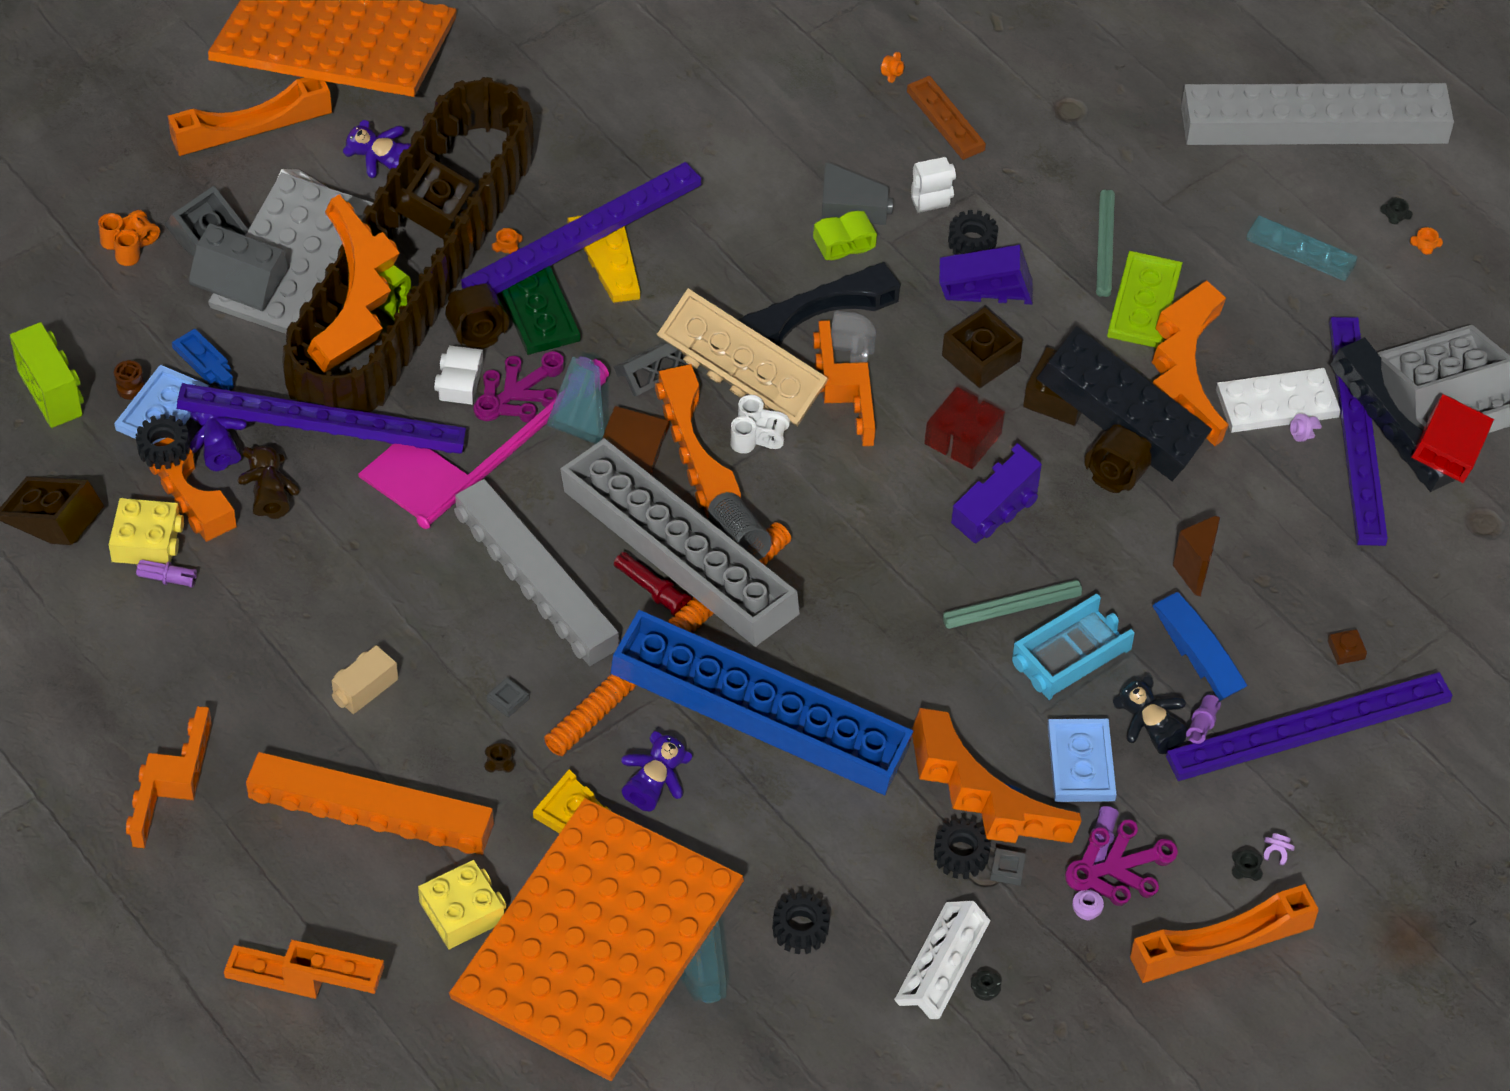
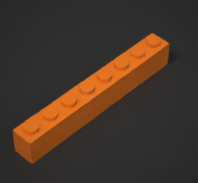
M258 752L246 780L248 798L258 803H271L282 806L290 811H304L319 818L328 817L340 820L348 825L357 824L369 827L376 832L386 831L398 834L405 839L415 838L427 841L434 846H448L459 849L467 854L477 853L483 855L494 826L493 808L261 752Z

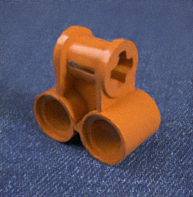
M142 210L133 211L124 218H121L118 214L108 213L101 216L98 220L101 245L106 249L115 250L116 261L123 266L135 265L140 259V248L152 244L160 235V228L156 224H152L147 219V214Z

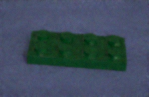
M550 266L500 292L527 355L580 342V332Z

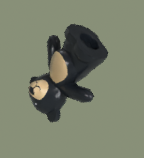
M1149 676L1144 677L1142 681H1133L1122 689L1119 697L1113 700L1115 708L1126 709L1128 712L1135 714L1127 732V741L1129 743L1136 742L1144 726L1158 753L1167 754L1168 750L1174 749L1186 740L1188 729L1180 721L1170 716L1166 710L1182 709L1185 707L1186 701L1182 698H1160L1155 700L1152 692L1154 682Z

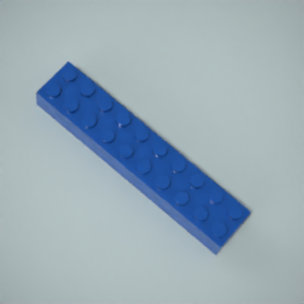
M638 610L613 654L610 674L882 795H886L909 749L913 730L641 610Z

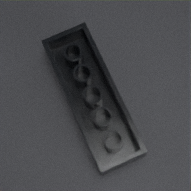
M1077 326L1036 378L1106 431L1113 425L1119 424L1138 436L1146 438L1151 443L1150 465L1172 482L1186 467L1212 431V428Z

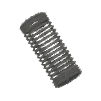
M726 492L716 496L711 501L708 508V517L714 526L757 560L765 557L771 547V537L741 498L734 493Z

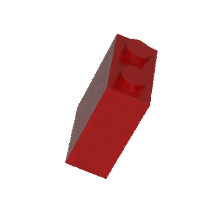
M1442 394L1432 410L1411 458L1464 483L1476 463L1494 419Z

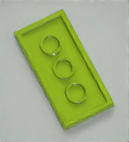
M1129 251L1107 337L1157 348L1164 338L1155 328L1160 313L1173 304L1183 262Z

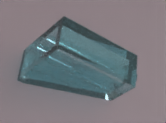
M582 356L578 358L572 357L546 425L597 444L604 435L599 366L594 365V362L589 358Z
M719 920L680 977V980L694 1001L714 1003L726 998V976Z

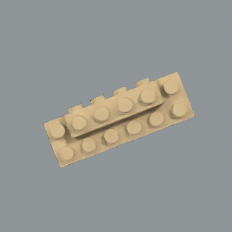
M689 288L657 333L659 338L685 355L683 360L687 364H691L695 369L699 365L707 369L706 375L718 384L724 380L731 385L729 390L740 398L746 395L760 397L764 403V410L784 413L788 416L790 422L797 427L829 380L817 370Z

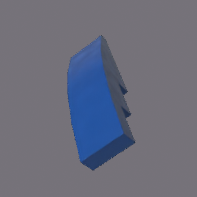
M1179 592L1152 605L1181 656L1185 654L1188 656L1200 679L1206 677L1219 701L1247 687L1246 682L1215 635Z

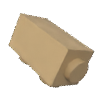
M377 645L368 652H363L353 664L346 669L338 671L332 679V697L339 707H346L352 714H355L398 680L397 663Z

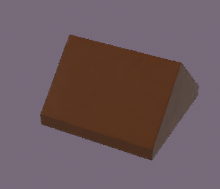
M1218 516L1208 518L1181 530L1179 533L1173 567L1194 595L1200 597L1213 553L1220 521Z

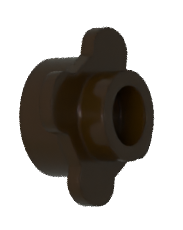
M496 743L485 749L487 762L484 764V768L487 772L492 773L497 770L509 773L513 771L514 763L512 762V757L515 755L513 747L503 743Z

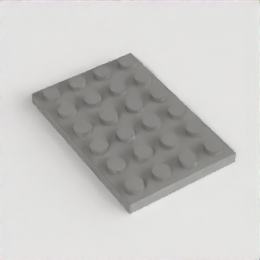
M281 172L245 236L282 249L288 264V270L264 311L214 293L208 301L210 308L286 334L290 323L298 320L299 311L303 303L311 300L312 289L316 283H322L324 280L325 269L329 263H335L337 260L338 249L342 245L336 228L325 213L330 200L340 194L345 201L352 205L355 214L361 221L366 206H372L373 202Z

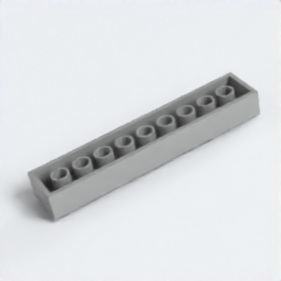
M1446 83L1185 84L1181 103L1186 145L1448 144L1454 124Z
M605 438L560 468L566 494L753 646L759 645L800 614L797 590Z

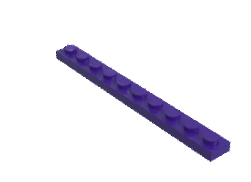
M684 162L461 280L462 288L485 283L497 294L701 186V177Z
M1358 317L1330 318L1329 327L1334 359L1340 348L1360 340L1361 334ZM1336 375L1357 545L1386 546L1388 537L1372 418L1369 417L1358 399L1351 394L1350 389L1343 380Z
M185 383L181 384L176 409L192 413L199 412L218 417L243 419L249 422L269 423L275 426H288L306 431L313 430L332 435L357 437L363 440L370 439L389 444L434 449L446 453L462 454L466 428L333 408Z
M1438 672L1206 739L1200 744L1193 743L1168 750L1166 758L1177 781H1182L1451 702L1453 695L1442 675Z

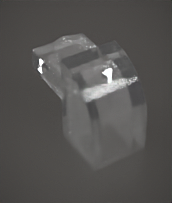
M834 310L831 331L833 350L850 351V363L867 362L868 354H874L876 331L874 325L869 319L860 314Z

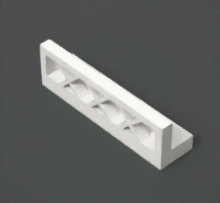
M974 901L945 903L894 999L899 1006L918 1005L929 1019H940L990 923V919ZM958 912L957 916L950 920L952 914ZM945 937L944 941L936 946L937 942ZM933 960V962L931 963V965H930L929 967H927L926 969H924L925 965H927L928 963H930V962ZM919 986L916 994H911L912 990Z

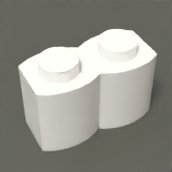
M946 157L914 164L911 198L917 213L944 208L950 205V199L954 197L952 181L956 179L954 165L949 164Z
M449 345L447 354L442 353L440 370H442L441 375L437 374L435 378L434 389L439 391V400L473 405L483 367V350Z

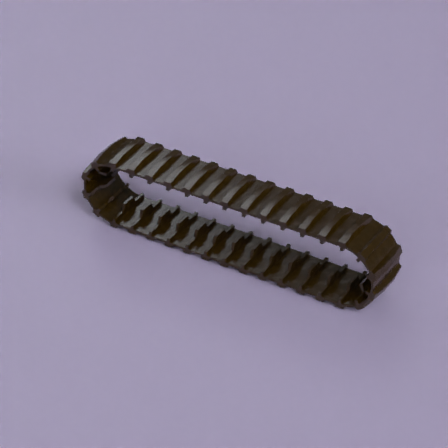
M482 77L481 80L458 81L454 83V87L447 93L437 97L433 112L427 113L423 119L422 129L415 131L411 137V146L409 149L402 151L399 156L398 166L391 168L387 174V183L384 187L379 186L375 193L374 203L372 206L367 205L363 211L362 222L369 226L373 236L383 232L388 239H393V228H399L400 221L404 222L405 216L395 210L406 189L428 156L440 163V155L446 154L448 149L452 147L451 140L461 133L466 136L468 131L473 129L486 128V132H490V129L500 130L507 134L506 141L502 143L503 152L502 154H496L494 159L491 160L490 173L484 172L483 178L479 179V190L472 191L471 197L467 198V210L461 209L459 216L455 217V229L449 228L447 231L448 235L445 234L443 236V248L437 247L435 250L436 254H432L431 267H425L423 269L424 274L420 273L419 286H413L411 293L408 292L407 305H401L399 313L396 312L394 314L395 324L388 325L387 333H382V345H375L374 353L371 352L369 354V363L363 365L359 370L356 367L351 368L352 373L332 376V372L327 371L326 375H321L310 371L309 363H312L314 360L308 354L307 349L312 339L323 332L336 319L346 301L349 280L348 262L343 244L340 246L337 260L335 263H329L325 269L324 280L322 283H316L312 289L311 300L303 303L299 311L298 320L291 322L287 328L282 364L285 384L290 399H295L298 402L371 413L378 406H384L388 399L389 388L396 386L400 380L402 367L408 366L411 362L415 346H421L425 339V330L427 327L434 325L437 320L438 309L440 307L444 308L447 304L451 288H457L460 283L461 272L463 269L470 267L474 251L480 250L484 244L485 233L492 231L496 223L497 214L503 213L507 207L508 196L515 194L520 177L526 176L529 171L534 142L533 119L529 102L523 101L517 87L512 84L505 85L493 81L491 77Z

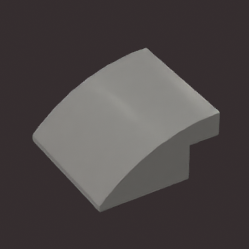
M1468 325L1378 352L1382 358L1381 370L1384 384L1393 402L1406 418L1421 430H1424L1432 410L1442 394L1493 418L1494 421L1489 433L1510 427V355L1475 326Z

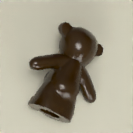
M257 446L253 449L245 447L242 454L248 458L250 470L241 474L237 482L241 485H246L255 481L253 489V514L267 516L271 519H279L285 516L290 507L285 491L296 496L299 494V488L286 476L278 472L280 464L285 461L284 456L268 446Z

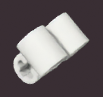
M756 395L743 396L738 403V417L731 423L730 445L738 453L751 452L755 448V444L770 449H779L783 446V434L790 425V419L779 411L764 410L762 399Z

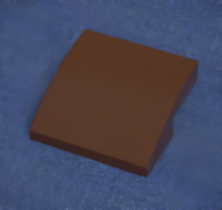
M615 406L602 439L605 438L651 475L659 458V449L669 428V421Z

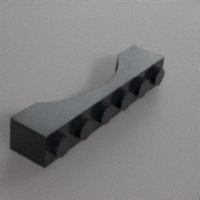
M885 262L874 266H868L854 274L845 275L826 285H820L806 293L797 294L778 304H772L768 308L755 313H749L740 318L739 321L780 347L783 340L794 328L816 315L842 309L877 311L899 302L900 283Z
M1364 337L1340 348L1331 363L1336 375L1343 380L1350 389L1351 394L1365 408L1369 417L1376 422L1385 437L1390 440L1400 453L1402 459L1416 473L1419 481L1430 492L1455 481V479L1411 458L1423 430L1409 421L1389 396L1381 370L1382 358L1368 340Z

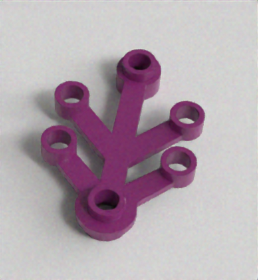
M554 351L545 353L541 358V367L518 382L517 376L522 370L521 359L517 356L507 357L505 360L506 379L504 391L496 397L495 388L500 385V374L495 370L486 371L483 374L484 395L477 399L473 407L475 416L483 421L495 420L500 415L519 416L523 422H530L536 416V407L533 404L525 403L519 406L506 403L511 400L541 402L544 407L552 403L558 397L555 390L545 389L541 391L528 389L547 376L557 377L564 369L563 356Z
M1124 820L1117 828L1118 835L1105 862L1093 865L1100 848L1104 847L1110 839L1106 829L1096 828L1089 836L1090 843L1082 859L1072 862L1067 867L1065 879L1072 889L1084 891L1091 888L1109 898L1116 906H1123L1129 901L1131 897L1129 889L1123 885L1113 887L1098 877L1110 875L1138 890L1141 896L1151 898L1159 890L1158 882L1152 877L1143 879L1126 869L1150 862H1155L1160 866H1167L1176 859L1178 854L1177 846L1169 839H1161L1152 849L1121 857L1129 840L1138 832L1137 824L1134 821ZM1123 826H1129L1132 829V834H1126L1123 831ZM1095 834H1101L1104 842H1098L1095 839ZM1162 846L1170 849V855H1165L1162 852ZM1077 871H1083L1086 874V879H1080L1077 876ZM1144 883L1151 884L1153 892L1146 891ZM1116 891L1122 892L1125 895V899L1119 900L1116 897Z

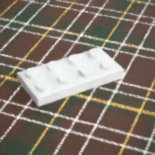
M1325 368L1218 382L1216 386V392L1231 433L1289 425L1297 414H1306L1308 417H1317L1319 420L1339 418L1341 411Z

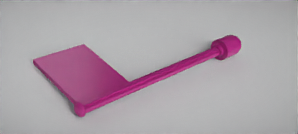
M597 359L583 364L568 377L567 390L468 475L431 449L393 444L358 473L359 478L415 516L421 528L429 529L430 524L456 503V494L486 477L575 398L587 399L605 384L606 378L609 376L608 369Z

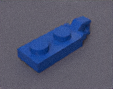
M196 329L191 330L172 342L173 349L205 381L207 380L210 384L216 382L217 386L223 390H230L235 387L227 359Z

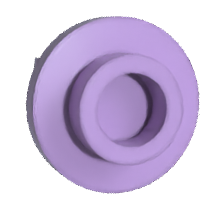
M1297 414L1291 421L1290 432L1296 441L1304 442L1315 437L1313 429H1321L1322 426L1317 417Z
M1273 833L1272 838L1265 837L1264 842L1271 846L1266 848L1264 860L1268 861L1270 853L1278 851L1282 855L1280 865H1285L1287 861L1286 850L1294 851L1295 846L1289 844L1291 839Z

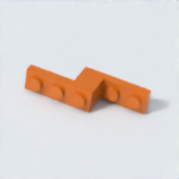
M830 320L818 321V332H813V349L819 350V354H815V369L817 371L821 370V374L829 379L821 391L823 392L824 403L853 402L854 413H859V418H856V435H861L862 446H874L875 420L868 362L834 364Z
M197 706L195 717L189 719L188 736L190 738L188 743L183 744L181 756L148 753L146 765H141L139 770L140 789L134 791L132 800L134 813L133 816H128L126 823V834L130 835L133 847L145 848L157 797L194 800L212 726L209 707Z
M291 939L286 956L234 945L224 969V976L227 979L314 999L317 998L322 982L375 994L384 969V960Z

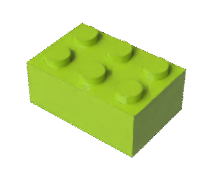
M39 322L9 334L17 371L50 428L83 416L80 404L84 403V400L77 387L80 385L79 377L74 369L69 370V362L64 351L57 350V341L52 331L47 332L43 324Z

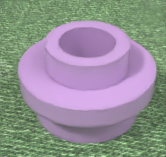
M1084 890L1079 891L1074 896L1072 907L1076 915L1081 919L1092 920L1102 913L1104 902L1097 892ZM1085 901H1088V902H1091V903H1093V904H1092V905H1086L1084 902H1085Z

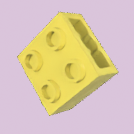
M120 498L108 544L112 562L138 564L140 560L162 564L171 562L172 556H177L179 540L177 534L178 532L182 533L184 527V516L179 514L178 503Z
M474 860L418 886L419 902L448 949L494 928L504 915V909H506V903L500 892L495 893L491 888L492 883L487 871L484 868L480 870Z

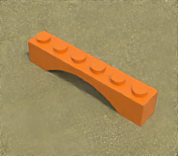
M304 77L295 80L288 88L272 99L245 110L214 113L193 108L168 115L171 139L178 155L182 156L332 113L330 90L325 81Z
M692 365L659 371V383H655L656 395L658 400L662 399L664 402L663 413L665 419L672 423V438L675 443L679 442V455L682 464H687L688 466L687 476L691 486L695 485L697 505L699 508H704L705 514L709 518L708 508L716 496L729 492L741 498V492L733 471L722 466L709 456L694 434L691 421L699 403V383Z
M1306 884L1278 892L1251 910L1218 924L1183 931L1162 929L1134 938L1130 959L1142 983H1146L1313 929L1319 909Z

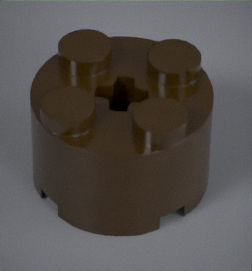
M483 283L462 290H455L448 296L449 302L446 306L445 316L461 345L464 344L468 348L484 349L494 345L498 341L497 337L502 332L505 334L508 330V315L496 293L488 284Z
M1115 424L1107 429L1085 456V467L1087 470L1090 468L1093 473L1092 480L1104 490L1112 493H1120L1122 490L1130 491L1151 464V443L1131 430Z

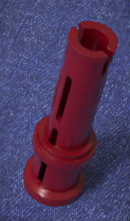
M622 552L621 556L618 555L616 557L614 567L652 594V599L656 604H663L671 610L672 616L675 617V614L692 600L690 595L679 592L674 588V584L671 581L658 578L633 559L627 552Z

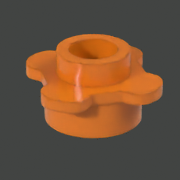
M895 52L893 56L887 55L881 64L882 75L888 77L889 83H893L895 78L901 76L904 70V63L901 61L900 52Z
M1424 227L1418 231L1417 236L1411 237L1410 243L1413 246H1417L1423 254L1430 255L1436 247L1442 246L1443 240L1439 238L1436 230Z
M503 228L496 233V242L492 244V249L495 252L502 251L503 253L511 254L519 250L518 244L522 242V235L511 228Z

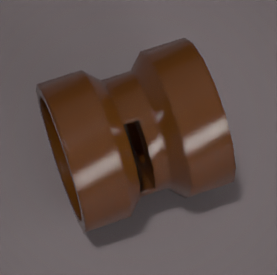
M131 360L122 361L117 364L114 369L117 392L120 397L133 400L145 385L142 367L139 363Z

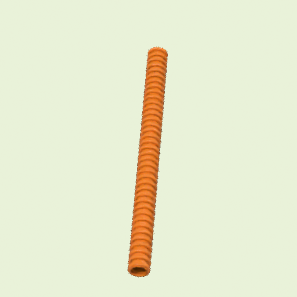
M774 522L770 525V528L766 529L771 537V547L766 556L759 560L764 565H767L768 561L772 560L780 550L785 548V545L791 542L789 531L780 523ZM693 597V600H690L687 606H683L681 611L675 614V617L669 619L668 623L694 633L714 613ZM612 674L609 675L607 680L603 681L601 686L595 689V692H591L588 698L582 701V704H578L576 709L570 712V715L564 717L563 721L559 722L557 727L551 730V733L545 735L546 746L558 756L565 755L566 751L573 747V744L579 742V738H583L585 733L592 729V726H596L598 721L602 720L604 715H607L611 709L615 708L617 703H620L623 697H626L629 691H633L637 685Z

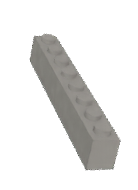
M485 479L455 495L456 508H454V512L458 520L470 527L476 541L483 542L487 547L490 557L502 564L508 578L512 581L515 580L520 585L523 595L528 600L532 599L541 616L553 623L558 636L561 639L565 638L571 644L574 654L579 659L583 658L589 666H592L616 651L619 645V632Z

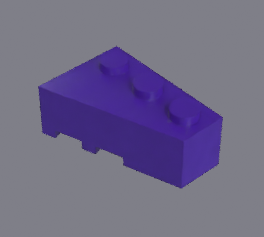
M1020 245L940 258L939 283L946 300L981 302V298L998 299V303H1007V299L1024 300V304L1033 305V279Z
M1018 443L1011 449L1013 455L1003 465L998 462L992 467L995 473L984 484L978 481L953 505L951 523L975 544L984 537H990L996 528L1004 522L1009 523L1019 511L1025 507H1031L1038 498L1037 493L1042 463Z

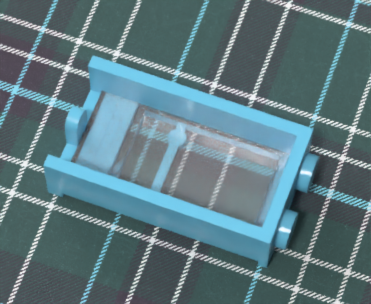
M1095 594L1014 643L1012 661L1015 668L1019 672H1023L1031 680L1033 687L1038 692H1042L1048 700L1052 699L1056 693L1113 658L1132 649L1135 632L1130 629L1121 635L1117 631L1118 617L1111 613L1105 618L1099 612L1101 597L1098 594Z

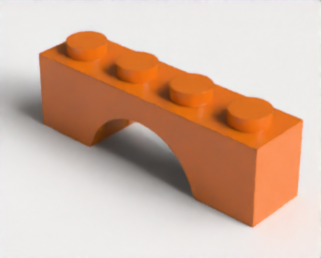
M165 438L153 445L165 446L174 440ZM191 449L189 454H186L187 458L185 461L179 459L180 465L178 466L171 463L170 469H166L165 465H161V469H156L155 464H153L152 467H149L153 475L158 474L160 476L163 489L168 495L172 493L175 503H178L179 512L181 514L186 513L189 517L190 527L195 534L200 533L207 542L237 527L234 509L220 490L203 491L187 483L188 476L195 470Z

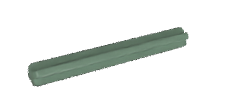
M1106 189L1100 192L1096 284V294L1099 297H1109L1112 290L1115 193L1113 190L1107 191Z
M1072 580L943 613V622L945 627L950 629L1079 597L1082 595V586L1079 580Z

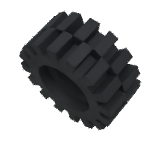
M968 210L967 215H965L964 211L960 212L959 217L955 215L953 222H950L949 248L953 249V254L955 255L958 253L966 254L995 249L998 236L996 221L994 218L990 220V215L987 213L982 216V211L977 210V214H973V210ZM977 233L982 237L974 239L966 237L964 234Z
M160 414V419L156 420L155 416L150 417V423L144 420L142 422L143 427L139 426L137 428L138 434L135 437L138 454L142 462L146 461L149 467L155 464L156 469H161V465H165L166 469H170L171 463L178 466L180 465L179 459L185 461L187 458L186 454L190 452L188 430L186 425H183V421L180 419L176 421L175 416L170 415L169 419H166L165 414ZM160 438H171L174 440L165 446L152 444Z
M955 819L950 821V827L945 823L942 826V830H938L934 845V861L937 860L936 865L939 869L944 866V874L948 875L952 871V878L958 879V874H963V879H969L970 872L975 877L978 875L979 870L983 871L989 860L991 842H989V839H986L985 829L982 826L976 829L977 822L971 821L970 825H966V819H961L960 824H957ZM963 842L972 846L974 852L970 855L961 856L952 852L950 847L954 843Z
M796 893V899H793L790 894L786 896V903L781 899L778 902V908L775 907L772 925L773 936L777 938V944L782 946L785 943L784 950L790 952L792 947L795 948V954H800V949H805V954L811 953V946L818 950L820 943H825L829 930L830 917L829 913H827L826 905L821 906L819 898H816L813 902L811 894H807L806 899L802 898V893ZM802 916L810 919L813 926L808 930L799 931L791 928L789 921L794 917Z

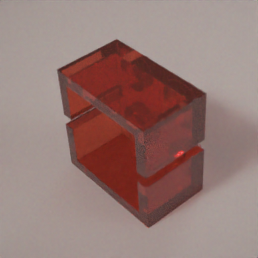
M956 387L927 422L924 444L947 455L951 435H953L951 458L973 470L1002 434L1005 412L985 401L979 404L976 396Z

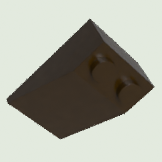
M26 476L0 507V521L50 544L72 545L80 538L86 527L96 519V515L104 505L88 480Z

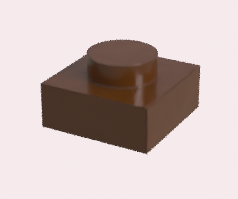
M1357 629L1329 635L1328 643L1337 665L1366 659L1367 651Z

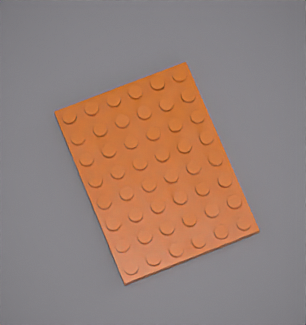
M240 0L209 49L208 60L415 97L456 19V8H450L443 4H427L419 0Z
M584 798L449 992L450 998L612 1082L744 882L743 875Z

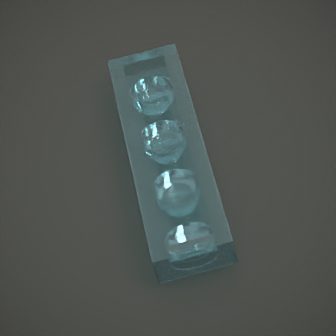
M1262 216L1257 217L1246 239L1343 281L1347 280L1358 258L1355 255Z

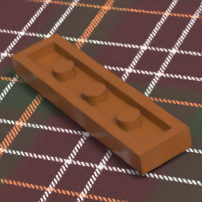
M931 76L907 85V93L962 160L985 151L986 143Z

